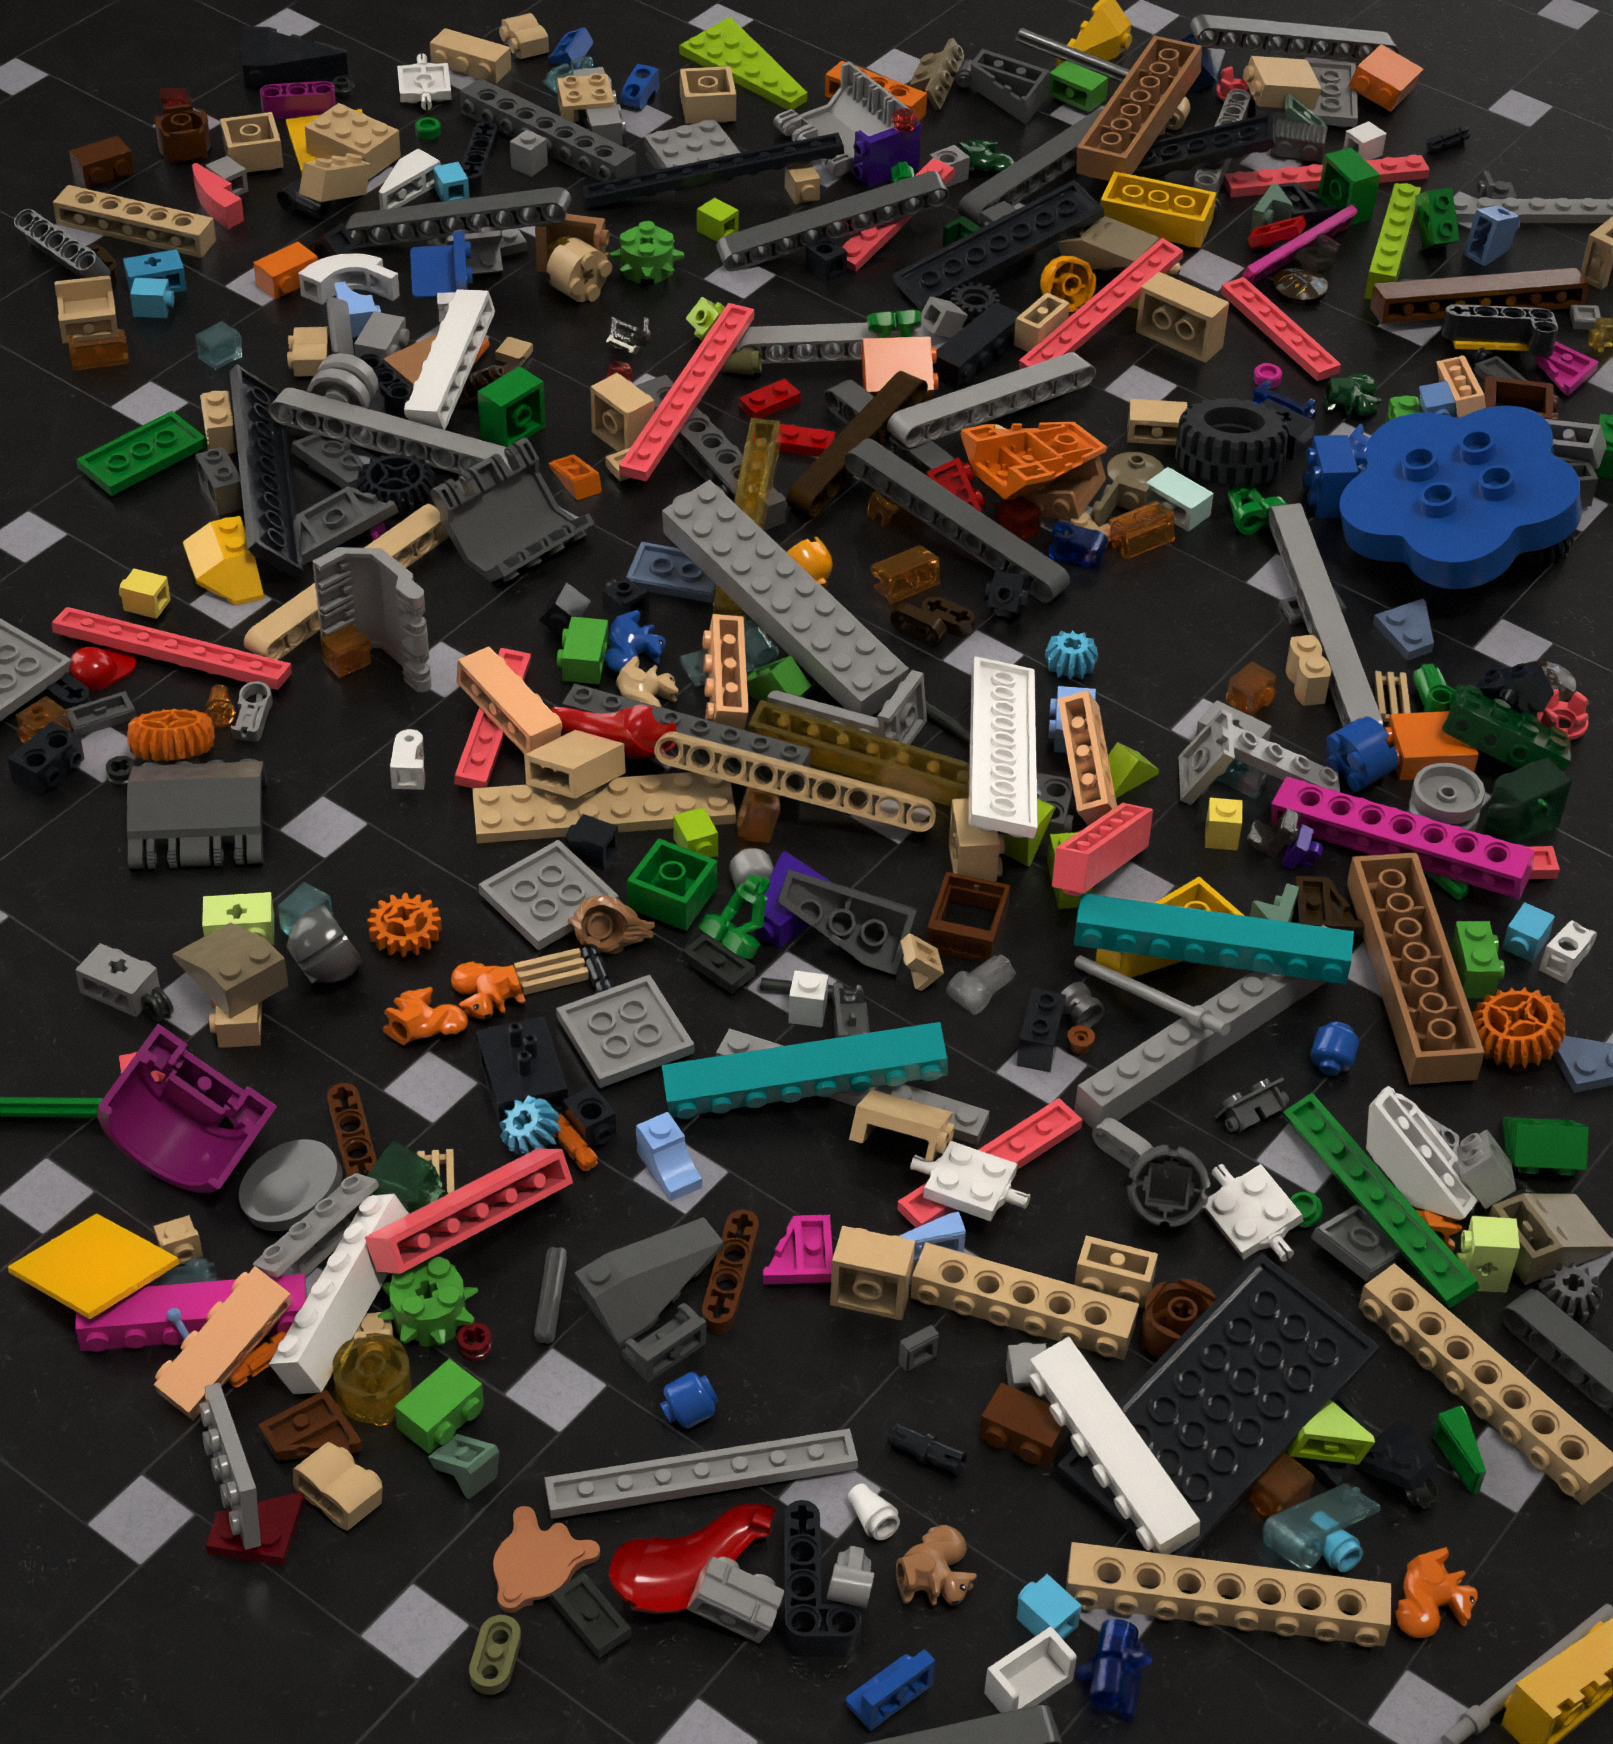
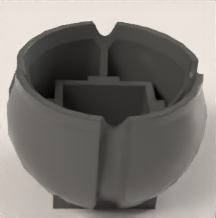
M325 905L309 910L301 915L289 933L286 947L311 983L330 984L340 982L354 974L364 962Z
M1168 1145L1153 1147L1142 1153L1135 1160L1129 1171V1177L1132 1179V1184L1127 1186L1130 1203L1143 1220L1154 1226H1159L1161 1223H1167L1169 1228L1184 1226L1195 1220L1202 1213L1208 1202L1209 1197L1205 1194V1189L1210 1187L1207 1170L1202 1161L1193 1152L1178 1146L1176 1150H1171ZM1152 1166L1187 1170L1183 1202L1149 1197Z

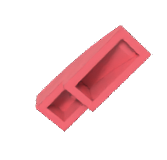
M194 163L192 169L195 190L206 212L217 223L228 230L243 222L242 199L233 194L232 184L201 165Z

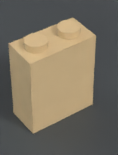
M1251 56L1248 66L1244 68V81H1246L1258 107L1285 108V96L1290 93L1308 109H1315L1322 88L1307 60Z
M578 730L569 732L524 755L527 785L573 799L626 773L624 743Z

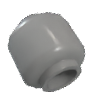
M757 848L740 851L734 856L729 865L736 890L740 883L745 884L749 875L764 876L769 879L774 870L769 855L764 850Z

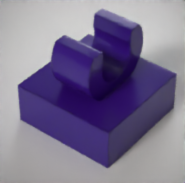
M1304 824L1299 827L1287 842L1281 865L1293 870L1300 862L1303 866L1312 868L1315 857L1320 858L1323 851V846L1320 843L1311 841L1314 829Z

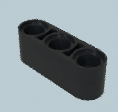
M368 353L360 356L359 358L364 360L373 369L378 378L379 389L373 401L386 414L408 419L405 416L404 408L405 403L411 397L412 387L378 354Z

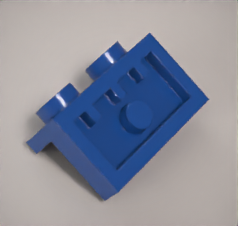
M925 1649L914 1657L908 1654L903 1655L846 1697V1705L872 1731L933 1686L935 1659Z

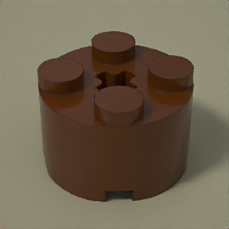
M174 105L164 109V114L160 117L157 114L155 117L158 148L160 153L166 157L167 162L176 164L186 160H204L208 157L211 141L208 118L204 110L200 109V112L193 110L191 105Z
M1179 1279L1178 1283L1166 1284L1167 1281L1161 1282L1150 1290L1145 1301L1141 1325V1346L1144 1350L1148 1351L1158 1360L1216 1301L1214 1294L1206 1286L1190 1279Z

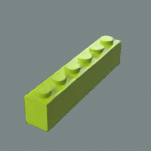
M1395 183L1369 270L1365 299L1371 300L1373 284L1397 282L1417 212L1415 196L1420 194L1421 187H1415L1408 183Z

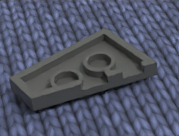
M312 434L292 442L291 453L342 489L347 486L357 489L358 472L362 470L364 463L358 455L351 452L350 443L318 434Z

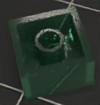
M1548 757L1534 763H1528L1523 768L1509 774L1501 775L1494 784V791L1485 825L1500 840L1513 844H1521L1559 827L1572 780Z

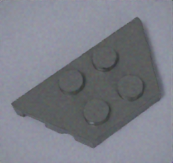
M347 486L298 513L296 517L302 565L337 548L342 543L397 514L399 511L394 501L389 500L387 503L378 501L376 495L362 493L358 489Z

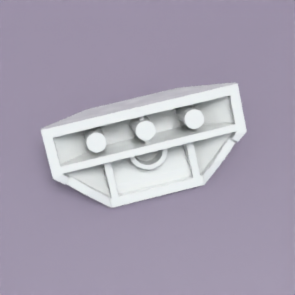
M1385 1087L1369 1105L1366 1150L1411 1206L1457 1220L1465 1218L1478 1199L1460 1176L1458 1157L1414 1102L1402 1094L1395 1093L1393 1088Z

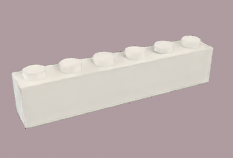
M457 289L453 300L449 302L445 319L440 323L438 335L431 344V351L427 360L423 362L421 374L414 383L411 397L405 403V416L410 421L446 430L495 314L489 291Z
M395 1194L372 1195L362 1201L354 1219L344 1231L336 1250L329 1257L322 1274L312 1286L304 1305L296 1314L290 1329L279 1343L278 1349L269 1365L293 1394L321 1393L352 1340L354 1333L357 1331L388 1276V1272L376 1271L365 1236L409 1214Z
M1068 1336L1031 1358V1375L1028 1378L1033 1389L1039 1396L1045 1394L1052 1404L1049 1406L1052 1416L1060 1426L1066 1425L1072 1433L1070 1437L1072 1444L1081 1457L1085 1455L1089 1457L1094 1465L1092 1471L1099 1484L1103 1488L1110 1487L1116 1496L1114 1503L1120 1514L1125 1519L1130 1517L1138 1528L1136 1530L1137 1537L1147 1551L1153 1549L1155 1553L1169 1555L1200 1536L1199 1518L1071 1338Z

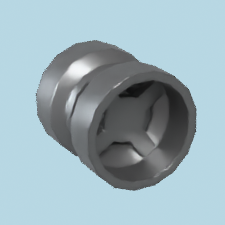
M1075 982L1062 991L1061 994L1066 995L1064 1013L1071 1015V1020L1075 1026L1083 1025L1091 1028L1102 1018L1105 1011L1103 1004L1097 998L1091 997V992L1084 983Z

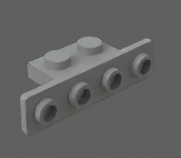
M357 1173L345 1178L341 1185L327 1198L319 1201L307 1216L293 1224L289 1231L275 1244L266 1248L263 1255L253 1263V1266L273 1277H279L291 1266L294 1274H305L306 1277L337 1248L344 1231L351 1224L347 1215L379 1187L377 1180Z

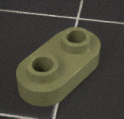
M495 1615L487 1619L481 1626L470 1662L469 1673L473 1688L482 1694L494 1695L500 1693L510 1683L521 1645L520 1626L512 1617ZM499 1638L507 1640L503 1644L495 1643V1640ZM490 1673L497 1675V1677L493 1679L484 1678V1676Z

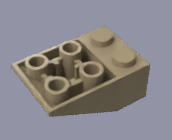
M1104 216L1061 239L1058 245L1062 256H1075L1088 262L1091 269L1108 271L1115 267H1124L1126 269L1160 239L1157 236Z
M1522 1193L1493 1204L1489 1217L1517 1219L1520 1250L1513 1270L1524 1285L1542 1279L1547 1269L1553 1270L1558 1262L1568 1268L1572 1262L1576 1266L1613 1251L1612 1239L1576 1194Z

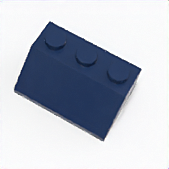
M1192 32L1178 40L1199 45ZM1202 47L1201 72L1188 92L1197 93L1201 89H1208L1215 84L1225 50Z

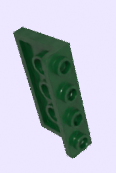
M1457 683L1451 694L1450 712L1443 723L1442 729L1444 733L1549 785H1556L1571 761L1570 738L1567 737V733L1560 728L1554 726L1548 728L1540 724L1539 720L1529 713L1523 712L1520 714L1511 710V706L1501 699L1494 698V700L1483 696L1482 691L1473 685L1466 684L1463 686Z

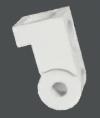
M403 730L395 737L390 764L392 789L424 790L423 735L417 730Z
M1571 920L1546 946L1539 970L1566 984L1572 977L1574 969L1592 948L1597 932L1588 930Z

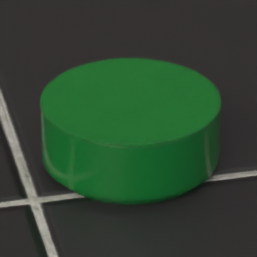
M421 118L415 123V134L420 139H435L441 135V124L435 118Z

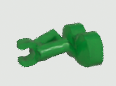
M919 310L898 311L896 313L878 312L867 316L868 331L880 334L879 338H889L891 331H901L902 337H913L911 331L920 328L922 324L921 311Z
M1249 486L1232 488L1227 495L1233 513V523L1244 535H1251L1264 525L1270 528L1269 508L1271 506L1288 504L1282 497L1278 496L1264 499L1254 487ZM1247 499L1250 501L1242 505V500Z
M749 875L745 884H739L722 914H705L699 928L715 940L721 941L722 945L735 954L746 959H753L760 947V943L749 932L764 926L766 901L768 899L765 894L771 885L769 879L764 876ZM746 901L752 903L751 921L736 927L731 920Z

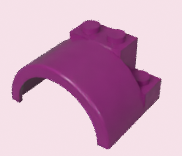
M157 1024L97 1108V1117L102 1129L115 1146L150 1174L187 1191L213 1193L222 1187L277 1106L249 1086L245 1090L240 1088L185 1050L188 1045L187 1043ZM152 1071L166 1074L159 1085L156 1084L151 1076ZM225 1116L233 1123V1130L218 1127Z

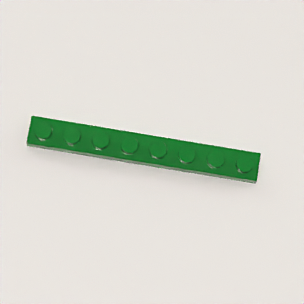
M1310 1093L1283 1111L1288 1123L1449 1309L1480 1289L1476 1278L1313 1093Z

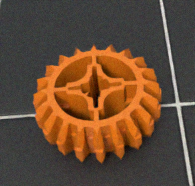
M174 708L172 710L163 709L157 712L151 711L149 714H141L139 717H135L128 723L127 742L130 752L144 760L153 759L155 762L166 760L168 762L170 760L179 761L185 758L191 759L193 756H201L203 753L210 751V748L214 746L215 733L212 719L207 714L197 710H176Z
M1510 987L1509 991L1505 993L1497 989L1495 996L1486 995L1483 1002L1477 1003L1475 1012H1473L1472 1017L1485 1052V1059L1494 1058L1496 1065L1507 1062L1510 1069L1514 1064H1521L1525 1069L1530 1062L1539 1066L1541 1058L1551 1060L1552 1054L1559 1052L1563 1038H1565V1018L1559 1008V1003H1553L1550 995L1542 997L1539 989L1532 993L1528 992L1526 987L1522 991H1515Z

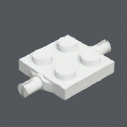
M422 53L423 59H421V54H418L416 64L397 66L400 102L417 103L421 101V107L426 110L427 104L429 110L432 108L431 101L452 100L448 63H427V56Z
M953 1141L949 1142L943 1155L935 1162L927 1161L918 1155H915L912 1160L911 1170L930 1175L924 1187L923 1198L988 1221L992 1220L997 1209L1006 1202L1026 1209L1029 1204L1030 1194L1011 1189V1182L1016 1175L1017 1163Z
M1224 1164L1218 1165L1219 1170L1215 1167L1212 1170V1175L1222 1187L1219 1191L1209 1196L1204 1211L1244 1260L1258 1250L1269 1247L1275 1251L1282 1262L1287 1261V1257L1290 1259L1294 1251L1283 1238L1289 1230L1303 1222V1216L1261 1164L1236 1178H1233Z

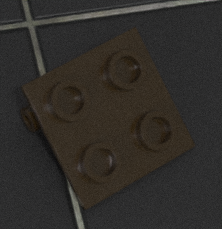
M522 357L502 366L494 364L468 375L461 392L465 397L461 406L463 407L471 403L477 405V391L521 366L526 358Z

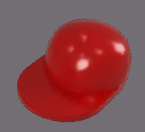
M85 647L72 654L69 674L87 686L89 691L99 690L129 676L136 668V658L131 652H124L111 647L104 649Z

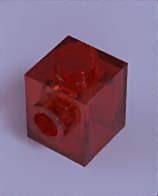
M1018 496L1016 499L1011 500L1004 499L996 504L995 522L1021 540L1026 541L1040 533L1042 510L1023 496Z

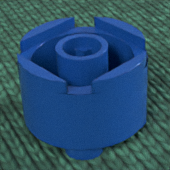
M1365 716L1362 719L1360 717L1326 737L1329 755L1326 758V765L1335 772L1340 773L1346 779L1349 788L1353 792L1366 788L1395 770L1398 765V756L1395 746L1389 748L1385 740L1389 737L1387 731L1379 722L1369 716Z

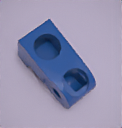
M637 63L622 89L621 104L641 110L644 109L651 94L656 95L660 89L658 68ZM641 73H648L649 76L642 78Z

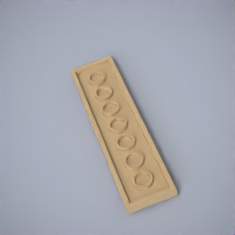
M695 772L617 777L576 799L527 784L472 789L477 843L566 837L569 827L572 824L575 825L582 814L618 826V832L673 828V815L701 807L705 808L714 825L736 823L731 782Z

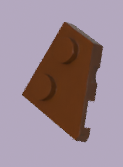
M327 1389L258 1424L259 1434L277 1461L307 1458L327 1442L339 1448L343 1447L350 1453H358L363 1450L362 1440Z

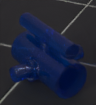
M1108 1619L1101 1624L1096 1656L1090 1657L1086 1663L1078 1664L1076 1672L1080 1680L1092 1679L1089 1700L1093 1705L1108 1711L1120 1710L1119 1718L1126 1722H1132L1136 1716L1143 1667L1151 1665L1152 1655L1146 1649V1645L1138 1642L1139 1630L1134 1624L1122 1619Z

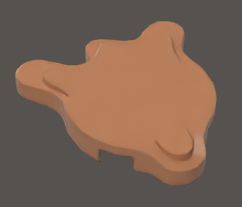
M527 1506L516 1508L513 1513L514 1529L509 1537L499 1546L493 1561L494 1575L498 1587V1605L501 1610L507 1613H515L525 1606L533 1605V1600H540L550 1596L551 1601V1593L570 1582L577 1570L599 1560L600 1547L598 1543L593 1540H575L563 1523H555L549 1530L542 1531L538 1526L537 1518L532 1508Z

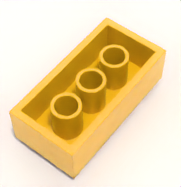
M1114 171L1100 200V205L1104 208V216L1157 236L1159 239L1164 238L1169 242L1183 244L1187 247L1201 248L1213 220L1217 193Z

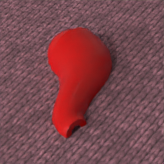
M635 705L629 709L624 708L618 712L607 714L591 713L566 707L550 708L561 719L562 735L578 730L624 743V753L627 759L645 760L655 758L654 750L659 738L664 733L677 732V727L673 721L667 725L658 723L652 715L653 707L646 705ZM673 741L663 742V751L666 753L674 748L676 743Z
M742 1503L727 1510L702 1530L688 1536L672 1539L652 1537L650 1540L638 1538L627 1541L617 1548L610 1565L609 1578L612 1588L621 1600L631 1605V1609L634 1611L657 1615L679 1613L687 1610L699 1574L708 1560L714 1556L716 1558L727 1557L736 1561L737 1557L753 1540L769 1537L771 1533L770 1524L775 1508L765 1504Z

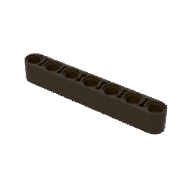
M902 370L898 371L792 485L787 494V505L811 517L819 515L854 476L845 466V454L866 438L883 445L892 435L887 430V423L890 417L899 410L920 404L927 393V382Z

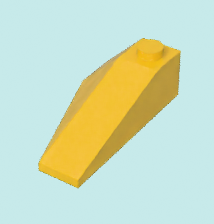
M1099 0L1092 8V14L1094 15L1090 21H1083L1081 24V30L1077 39L1072 38L1067 46L1109 61L1129 48L1132 42V35L1130 34L1131 23L1116 0ZM1057 59V66H1056V68H1057L1059 65H1061L1064 61H1063V60H1060V59Z

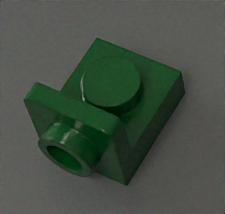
M964 216L946 224L943 227L942 247H946L979 230L980 227Z

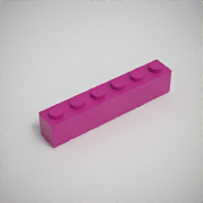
M305 1274L282 1275L279 1277L270 1276L272 1280L291 1294L293 1304L266 1336L276 1335L282 1331L287 1334L296 1314L301 1310L308 1298ZM236 1279L142 1287L92 1319H88L76 1312L75 1330L80 1351L99 1352L115 1348H141L150 1345L181 1344L184 1339L176 1325L167 1319L168 1310L178 1308L182 1314L181 1320L189 1334L194 1330L199 1332L208 1322L206 1316L211 1308L219 1301L224 1303L232 1294L231 1287Z

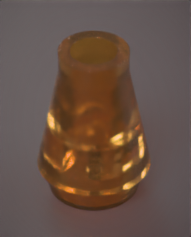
M215 685L211 688L210 696L204 708V713L211 717L212 724L215 727L229 725L236 715L234 705L229 696V690L224 685Z

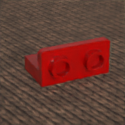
M958 457L927 471L929 478L985 515L982 507L987 504L981 490H974L971 480L975 479L969 463L963 464Z

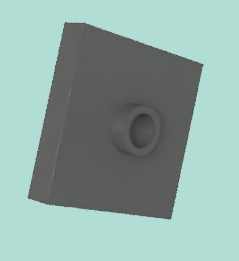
M1359 1204L1354 1205L1315 1228L1311 1239L1366 1282L1382 1273L1394 1263L1397 1264L1405 1259L1402 1253Z

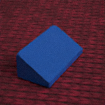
M582 27L566 33L548 57L549 63L577 67L594 43L587 29Z

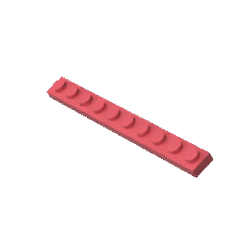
M731 303L727 304L619 464V475L636 480H648L754 320V309Z

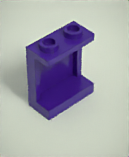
M907 112L898 115L896 127L872 136H867L861 130L856 131L855 143L853 145V174L856 179L869 188L890 180L891 167L897 165L898 162H907L914 170L919 169L921 123Z

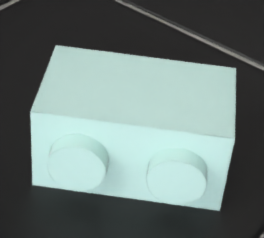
M1167 467L1146 482V484L1150 485L1148 506L1156 504L1162 510V517L1189 532L1210 516L1214 493L1175 470Z

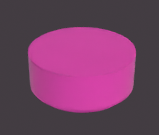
M1263 363L1255 368L1253 380L1258 386L1275 388L1280 385L1282 370L1278 366L1271 363Z

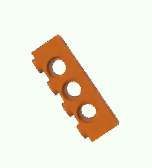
M844 61L839 62L825 74V96L832 99L840 87L841 64L846 63ZM857 67L910 108V114L914 119L920 121L926 115V92Z

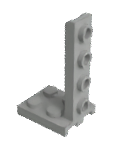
M914 670L909 673L904 681L899 683L897 691L890 700L884 703L878 718L781 691H772L767 696L770 721L880 751L882 764L892 767L895 766L927 722L924 674Z
M1223 709L1214 716L1179 755L1180 800L1189 805H1192L1200 795L1202 796L1207 792L1210 784L1218 776H1222L1225 773L1228 765L1234 759L1283 781L1287 776L1340 792L1339 774L1329 767L1317 764L1303 755H1298L1282 748L1277 743L1269 742L1250 731L1234 726L1232 713Z

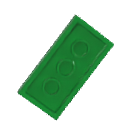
M170 411L77 458L76 461L80 471L113 496L208 446L207 439L203 434L176 413Z

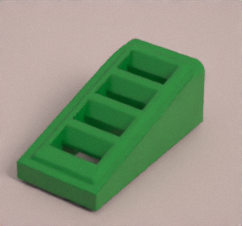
M1458 1406L1439 1413L1432 1438L1469 1493L1475 1495L1480 1492L1486 1469L1467 1413L1463 1406Z

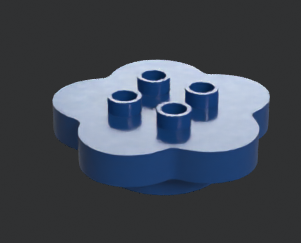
M1517 406L1488 407L1462 417H1451L1438 413H1413L1388 421L1370 437L1366 446L1367 469L1356 476L1345 487L1339 504L1345 541L1356 553L1378 561L1404 562L1421 580L1447 589L1471 588L1492 581L1505 572L1519 554L1544 549L1567 538L1577 528L1582 516L1579 477L1572 466L1554 455L1553 435L1549 423L1538 413Z

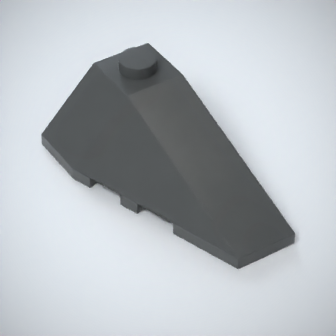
M789 869L778 900L779 903L854 956L862 964L894 975L897 974L903 957L900 940L911 933L918 911L916 908Z
M704 1217L606 1253L576 1271L575 1277L580 1295L620 1348L625 1345L624 1342L628 1339H634L653 1327L659 1320L658 1315L669 1302L674 1303L681 1295L680 1290L692 1277H697L724 1247V1242Z

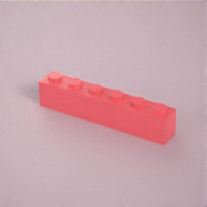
M1121 803L1056 847L1052 887L1063 889L1062 892L1068 895H1082L1149 846L1153 809Z
M535 1149L365 1236L376 1271L401 1274L572 1184L573 1180L563 1150Z

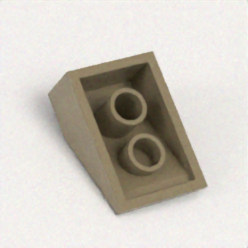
M231 922L173 953V959L230 1019L288 987L285 958L265 938Z

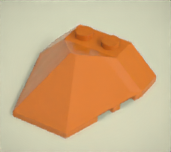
M1075 422L1039 423L1038 428H1022L1021 423L1012 424V429H995V424H985L961 429L960 434L973 474L996 491L1002 498L1010 500L1032 493L1105 453L1107 449L1106 445Z

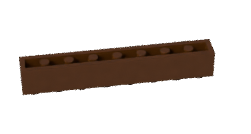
M1577 268L1376 283L1373 284L1370 309L1381 324L1444 319L1446 307L1456 304L1543 308L1547 310L1568 309L1571 305H1585L1589 282Z

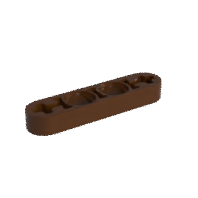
M336 1084L329 1089L327 1101L345 1176L347 1178L365 1170L366 1176L376 1179L379 1187L369 1196L377 1195L381 1189L380 1171L359 1092L352 1084ZM342 1098H346L349 1109L344 1111L340 1101ZM348 1122L360 1125L357 1130L352 1132L341 1129ZM354 1149H363L367 1152L364 1157L359 1159L348 1156L349 1152Z
M739 1209L729 1214L721 1237L724 1247L716 1255L702 1305V1318L706 1321V1330L714 1334L728 1332L733 1328L758 1239L759 1220L749 1210ZM741 1225H746L748 1227L744 1229L743 1239L737 1238V1229ZM731 1251H738L745 1257L741 1261L732 1262L727 1260L725 1255ZM723 1280H730L737 1286L733 1290L723 1291L717 1287V1284ZM718 1303L724 1304V1314L720 1318H714L713 1316L717 1314Z

